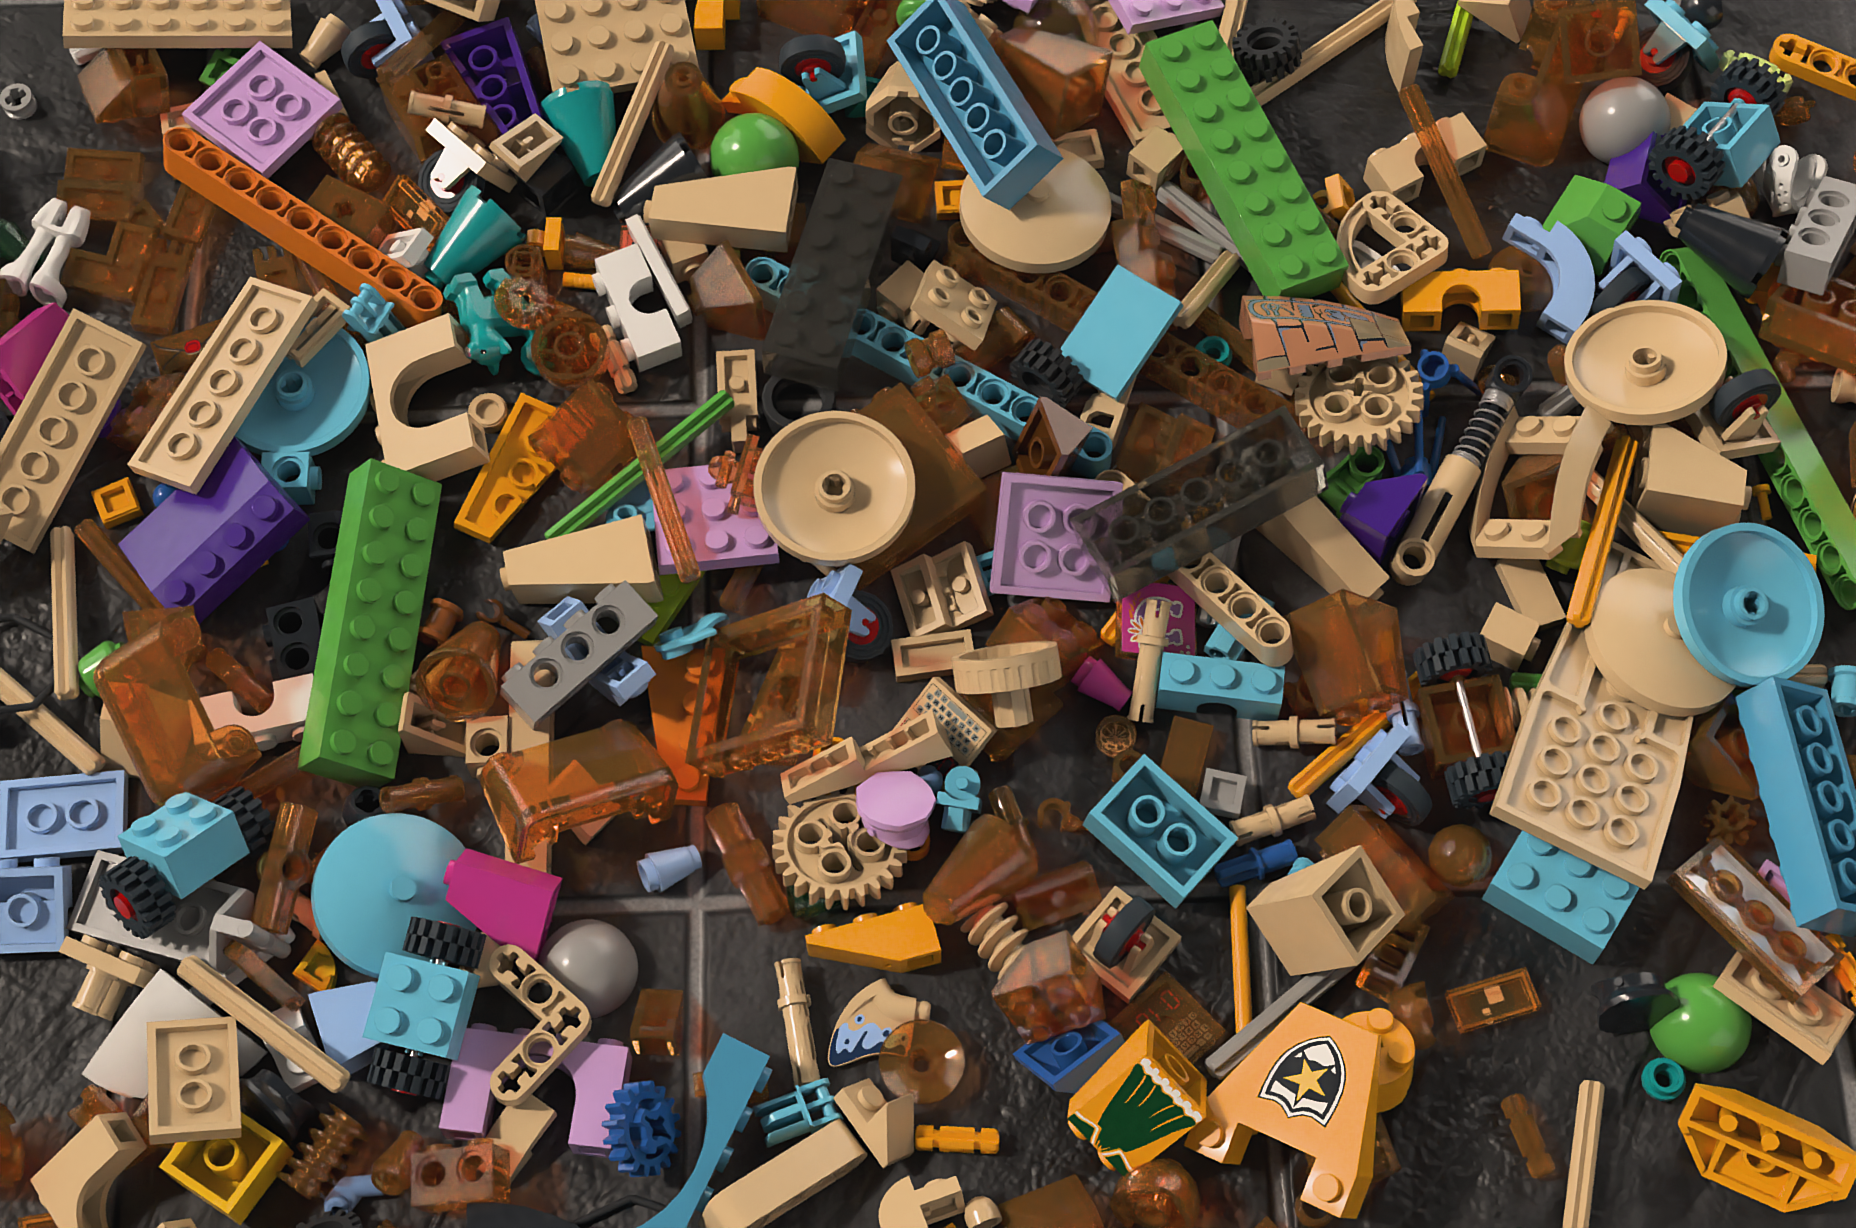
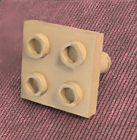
M933 260L924 273L910 307L911 311L905 316L903 322L909 330L917 322L918 326L914 329L913 333L922 335L929 324L933 323L943 330L942 334L935 340L936 345L944 349L949 343L947 351L953 354L958 352L962 344L975 351L985 337L997 301L991 298L984 289L975 287L961 278L951 267L943 266Z
M84 934L81 942L66 936L58 951L86 963V969H89L72 1006L110 1021L113 1020L128 986L133 987V985L145 988L160 968L158 965Z

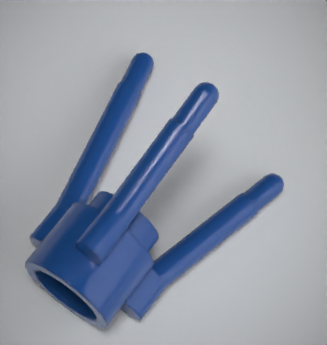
M1426 349L1420 351L1421 358L1418 361L1417 368L1423 383L1424 409L1422 410V417L1429 415L1431 389L1443 387L1449 382L1451 377H1455L1476 395H1482V389L1460 371L1457 364H1449L1444 354L1437 351L1428 352Z
M1421 410L1420 422L1414 423L1415 456L1405 459L1404 465L1401 467L1391 439L1387 440L1386 453L1394 477L1419 473L1428 477L1423 495H1425L1437 473L1446 417L1440 416L1438 419L1429 464L1428 459L1423 454V418Z

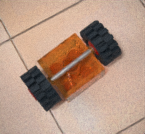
M1462 632L1457 636L1455 633L1448 634L1447 638H1435V642H1426L1422 644L1423 647L1415 649L1413 659L1422 688L1418 689L1413 702L1418 705L1420 711L1417 721L1421 739L1424 743L1423 751L1431 781L1446 779L1452 805L1455 808L1460 809L1463 807V809H1470L1475 806L1477 809L1483 808L1487 804L1492 806L1516 737V732L1500 675L1487 676V673L1493 671V664L1485 636L1483 634L1479 635V632L1471 634L1469 632Z

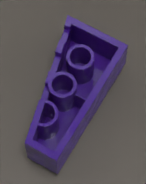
M509 17L439 41L452 68L478 105H487L485 116L499 136H502L535 113L545 121L521 43Z

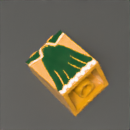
M1148 1019L1070 1099L1067 1116L1068 1124L1078 1138L1081 1140L1088 1139L1098 1150L1101 1161L1108 1169L1112 1171L1117 1169L1128 1180L1206 1117L1207 1079Z

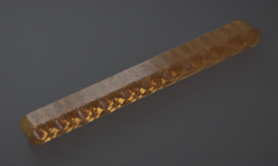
M961 221L954 223L948 230V260L954 267L1069 333L1073 331L1098 294L1060 271L1052 273H1025L1001 265L990 264L993 261L979 252L970 242L963 230ZM967 243L970 246L962 247L959 244ZM1030 279V280H1033L1034 282H1032V283H1024V282H1022V280ZM1061 297L1066 299V301H1056L1054 298ZM1167 332L1152 352L1161 353L1164 356L1154 357L1150 355L1139 371L1144 376L1279 453L1293 455L1298 453L1305 444L1308 429L1307 427H1300L1299 416H1296L1293 403ZM1192 371L1195 372L1197 375L1188 376L1185 375L1183 372ZM1217 390H1226V391H1228L1230 394H1229V395H1221V394H1218L1216 391H1217ZM1250 409H1259V410L1263 411L1264 413H1262V414H1254V413H1252V412L1249 411V410H1250ZM1283 428H1293L1297 433L1285 432Z

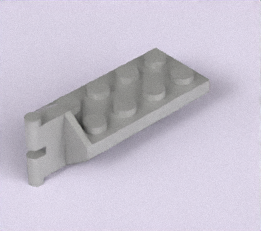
M100 850L96 852L66 929L80 935L86 934L98 940L181 962L185 957L195 955L221 974H224L245 952L246 948L274 955L281 959L286 958L291 952V947L287 942L254 924V893L244 888L209 880L183 899L172 895L173 898L170 901L176 906V910H174L176 917L174 920L148 938L141 939L140 937L133 936L132 931H127L123 927V922L121 920L118 922L114 917L116 913L113 909L108 908L106 904L108 899L102 896L101 891L103 889L99 886L100 876L127 858Z

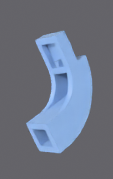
M1516 213L1502 239L1539 261L1549 273L1553 286L1552 299L1543 311L1536 326L1567 345L1574 332L1582 325L1593 302L1595 275L1590 257L1577 236L1558 220L1551 231L1548 232L1543 229L1542 224L1536 219L1528 216L1523 217Z
M567 596L537 622L548 636H552L555 640L567 630L563 625L572 615L581 609L585 613L589 610L581 600ZM596 621L597 628L602 633L607 634ZM578 643L570 644L565 648L567 656L573 660H582L588 655L586 648ZM624 651L590 680L589 683L611 702L621 706L628 699L644 692L648 687V682L651 681L650 679L656 673L647 661L634 657Z

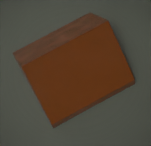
M1039 397L1012 450L1019 472L1067 477L1093 427L1049 398Z

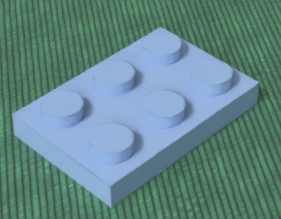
M125 770L95 772L91 775L83 773L0 781V859H18L19 863L34 861V858L60 857V859L95 856L97 850L111 854L124 853L117 836L127 830L128 774Z

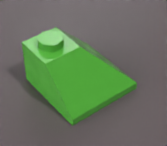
M1574 175L1542 226L1543 229L1550 232L1558 220L1570 229L1585 247L1593 265L1594 275L1600 278L1611 260L1615 239L1625 230L1629 232L1641 214V202L1609 184Z

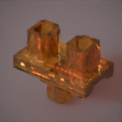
M747 435L739 462L735 459L736 454L733 451H725L724 456H715L709 463L708 473L716 479V487L725 489L727 484L733 483L727 507L728 513L738 515L741 505L756 508L754 480L749 479L750 474H755L758 460L764 450L757 447L760 436Z

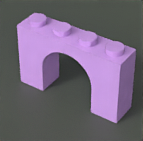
M474 1023L471 1028H466L458 1061L452 1059L439 1129L446 1139L483 1143L491 1130L497 1100L490 1087L491 1075L532 1030L516 1028L513 1033L497 1032L496 1027L482 1023ZM561 1033L556 1034L555 1038L559 1045H563L566 1041L562 1039ZM609 1038L598 1039V1043L581 1041L557 1067L574 1081L576 1087V1100L568 1145L573 1154L608 1158L613 1150L611 1145L603 1144V1140L609 1136V1129L602 1127V1121L610 1119V1114L605 1109L606 1104L616 1103L613 1092L615 1090H623V1084L629 1083L633 1059L629 1047H624L621 1041ZM543 1041L534 1044L529 1052L530 1059L535 1063L548 1061L553 1054V1046ZM523 1059L517 1062L521 1069L527 1067ZM507 1076L503 1078V1080L501 1081L502 1084H504L508 1079Z

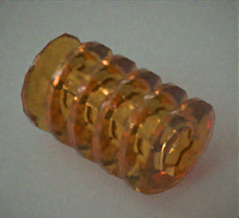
M344 113L330 115L315 130L312 138L314 150L321 155L323 160L330 165L331 169L338 174L340 179L347 184L353 193L359 195L368 194L377 190L386 182L391 172L390 163L383 161L384 157L379 151H375L373 144L366 141L364 134L358 132V128L349 122V118Z
M329 1102L328 1105L335 1115L320 1113L318 1116V1120L324 1130L309 1128L307 1131L313 1145L299 1142L296 1145L297 1150L303 1157L302 1160L288 1157L285 1162L292 1173L288 1174L277 1171L275 1174L278 1179L308 1200L311 1197L325 1200L327 1194L321 1187L322 1182L336 1185L338 1180L331 1170L338 1168L347 1171L349 1168L342 1155L346 1153L357 1156L360 1153L352 1141L359 1139L368 1142L370 1139L361 1124Z

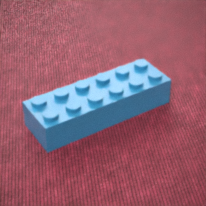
M926 0L886 40L984 198L1010 210L1064 159L965 4L958 0Z
M1772 676L1735 698L1739 709V721L1744 728L1749 747V758L1754 765L1760 787L1759 795L1767 813L1770 836L1775 843L1778 854L1780 873L1785 880L1791 914L1796 921L1797 927L1853 937L1856 936V789L1828 691Z

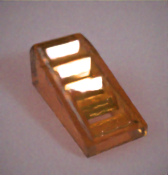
M1405 914L1394 926V929L1414 938V942L1412 943L1390 931L1369 953L1355 981V985L1386 1003H1393L1431 927ZM1385 942L1407 953V956L1385 945ZM1379 957V958H1381V959H1383V960H1385V961H1387V962L1393 964L1394 966H1396V967H1398V968H1400V969L1397 970V969L1393 968L1392 966H1390V965H1388V964H1386V963H1384V962L1378 960L1377 958Z

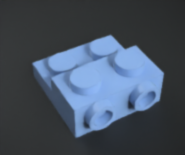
M60 857L34 858V866L18 867V859H0V954L58 952L65 937H69V930L66 927L68 925V908L73 907L72 865H60Z

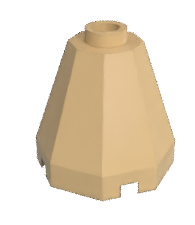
M898 60L889 67L867 100L866 134L887 151H898L897 145L910 146L908 152H920L940 138L941 128Z

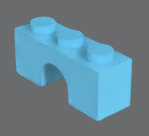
M1163 652L1156 708L1196 713L1197 707L1201 704L1222 703L1230 705L1237 710L1236 718L1276 721L1278 720L1282 705L1285 666L1269 667L1260 663Z

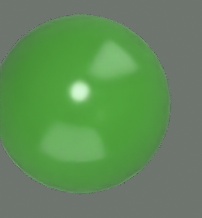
M745 113L727 121L716 133L710 148V167L713 177L782 167H796L798 171L799 150L793 134L781 121L767 114Z
M1688 973L1666 983L1667 989L1678 997L1681 1005L1656 1023L1652 1029H1649L1656 1047L1664 1057L1675 1061L1684 1070L1701 1074L1719 1072L1735 1064L1746 1051L1752 1035L1751 1014L1712 987L1718 976L1708 973Z

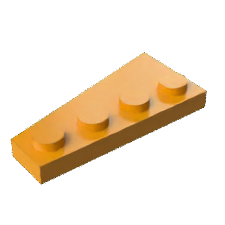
M521 393L489 453L490 462L483 465L454 521V528L490 544L592 430V423Z

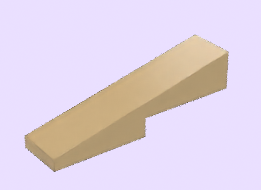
M930 710L862 747H859L851 736L781 773L784 798L790 805L863 783L877 772L904 771L953 756L948 734L933 710Z

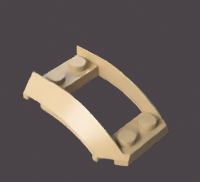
M1586 405L1581 416L1519 417L1515 406H1513L1485 456L1480 470L1481 475L1476 483L1468 532L1476 557L1550 560L1563 551L1561 545L1569 538H1580L1583 533L1580 526L1588 486L1603 451L1601 443L1606 433H1612L1614 429L1612 422L1606 420L1589 405ZM1509 454H1564L1554 492L1551 520L1490 519L1495 490Z

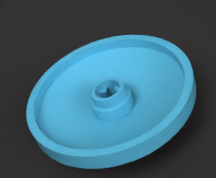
M312 319L304 326L299 336L306 330L305 327L312 321ZM341 328L303 368L299 367L295 360H290L285 356L238 429L235 437L248 450L259 455L268 452H310V455L314 456L342 442L363 419L372 392L369 366L357 341Z
M1757 523L1730 524L1712 530L1699 538L1688 549L1679 565L1673 589L1676 623L1690 653L1712 675L1733 685L1754 687L1772 676L1788 679L1802 670L1810 661L1819 645L1824 627L1823 593L1817 574L1802 550L1784 534Z
M403 813L380 814L351 825L329 845L319 861L314 874L311 889V906L321 937L341 961L356 971L374 978H379L386 952L430 962L431 958L402 950L411 916L447 922L475 931L477 928L476 925L445 900L449 885L443 884L447 866L451 859L456 861L466 848L452 833L442 826L415 815Z

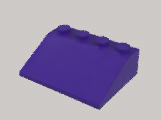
M234 436L197 495L177 488L118 545L150 592L176 621L195 629L295 535L310 518L240 440Z

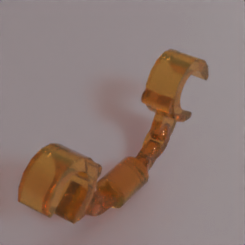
M1134 750L1119 752L1113 761L1111 780L1118 782L1126 774L1119 767L1122 762L1131 761L1136 763L1142 755ZM1049 798L1040 804L1037 811V823L1040 828L1043 827L1044 813L1050 809H1055L1062 813L1063 816L1060 832L1064 830L1070 832H1077L1079 829L1087 830L1083 826L1084 821L1070 814L1071 803L1069 801L1064 802L1058 798Z

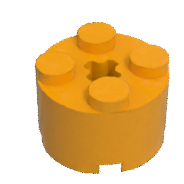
M1384 1008L1357 1012L1344 1017L1343 1020L1381 1035L1377 1113L1394 1108L1403 1101L1412 1081L1415 1045L1410 1032L1400 1021L1393 1017L1390 1011Z

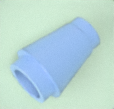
M693 844L687 847L646 853L644 859L637 861L639 876L648 892L657 890L661 893L695 870L702 868L699 852Z

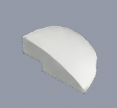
M160 969L117 1022L88 1063L82 1075L113 1093L128 1098L148 1099L147 1022L223 1016L169 973ZM237 1028L240 1078L252 1069L268 1052Z

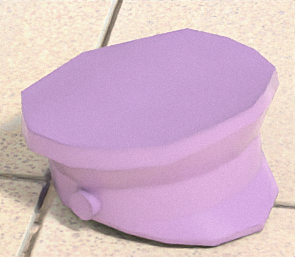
M911 771L877 772L856 787L858 815L861 816L863 825L870 836H874L894 848L904 850L923 846L930 833L928 818L936 804L934 793L924 779Z

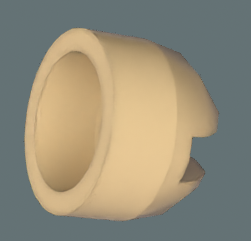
M974 1197L965 1207L964 1218L968 1228H992L1002 1221L997 1205L988 1197Z

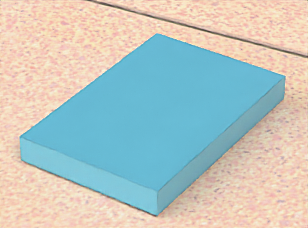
M1118 264L1060 348L1063 351L1062 355L1064 357L1069 356L1073 360L1071 364L1078 366L1080 369L1078 373L1083 375L1084 382L1119 402L1183 308V304L1181 301Z

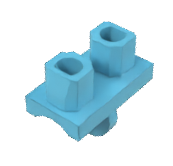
M957 766L951 769L945 778L946 792L938 791L936 804L944 808L941 825L944 831L968 834L972 813L981 814L982 800L976 797L981 788V780L977 772L970 767Z

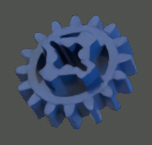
M654 1081L623 1084V1090H615L613 1092L616 1103L606 1104L605 1109L610 1114V1119L602 1121V1127L609 1129V1136L603 1140V1144L612 1146L613 1150L610 1152L609 1160L619 1161L618 1171L620 1173L629 1172L630 1177L660 1175L661 1168H669L671 1166L668 1154L678 1153V1148L673 1142L674 1138L681 1137V1131L675 1129L674 1125L680 1119V1114L672 1113L671 1108L675 1102L674 1098H664L666 1088L664 1086H655Z

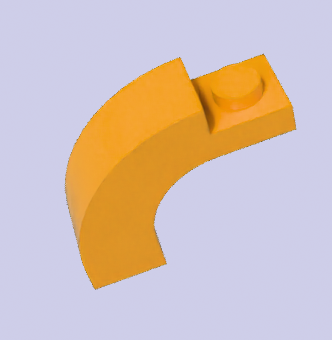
M756 67L748 77L736 80L730 86V92L720 101L728 113H762L781 121L791 131L796 140L801 162L823 164L846 140L828 113L808 93L789 79L768 69Z

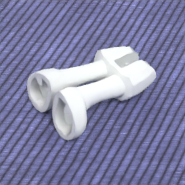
M52 198L32 219V227L35 229V233L26 249L14 262L0 269V287L10 294L20 297L25 296L30 289L34 298L41 304L48 305L56 302L62 308L67 299V293L59 282V274L71 251L81 247L85 241L90 224V210L75 205L66 217L67 202ZM52 243L53 246L45 262L32 278V272L41 254L48 244Z

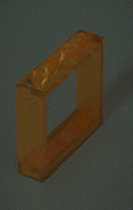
M821 593L716 628L718 634L706 639L685 763L700 770L703 776L709 775L713 778H723L727 774L741 770L749 771L755 766L769 762H780L786 757L800 753L807 754L811 750L832 745L852 610L827 594ZM808 638L795 719L726 739L739 661Z

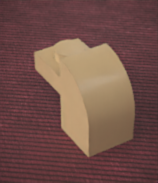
M909 1176L899 1180L886 1192L879 1208L880 1227L928 1228L927 1225L965 1212L963 1194L957 1177L935 1179L917 1190H914Z

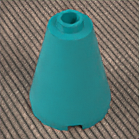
M599 80L578 82L579 89L568 93L566 87L560 88L541 102L543 118L554 130L564 137L560 146L571 160L584 185L593 188L617 134L614 94L607 82Z
M473 185L463 194L423 263L428 270L424 274L425 278L440 291L444 286L450 284L455 275L471 272L474 276L519 246L527 238L526 234L519 232L521 228L506 212L491 199L485 202L479 196L482 191Z

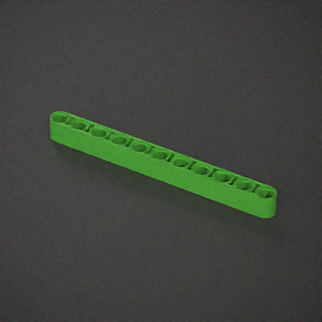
M1689 247L1665 250L1659 260L1662 263L1667 262L1677 270L1682 280L1677 303L1690 307L1710 319L1720 330L1725 340L1727 371L1724 381L1730 376L1735 378L1751 370L1767 369L1780 383L1725 281ZM1780 383L1781 395L1777 402L1768 410L1766 419L1781 443L1773 452L1757 455L1810 553L1817 555L1816 564L1836 601L1845 610L1856 609V519Z

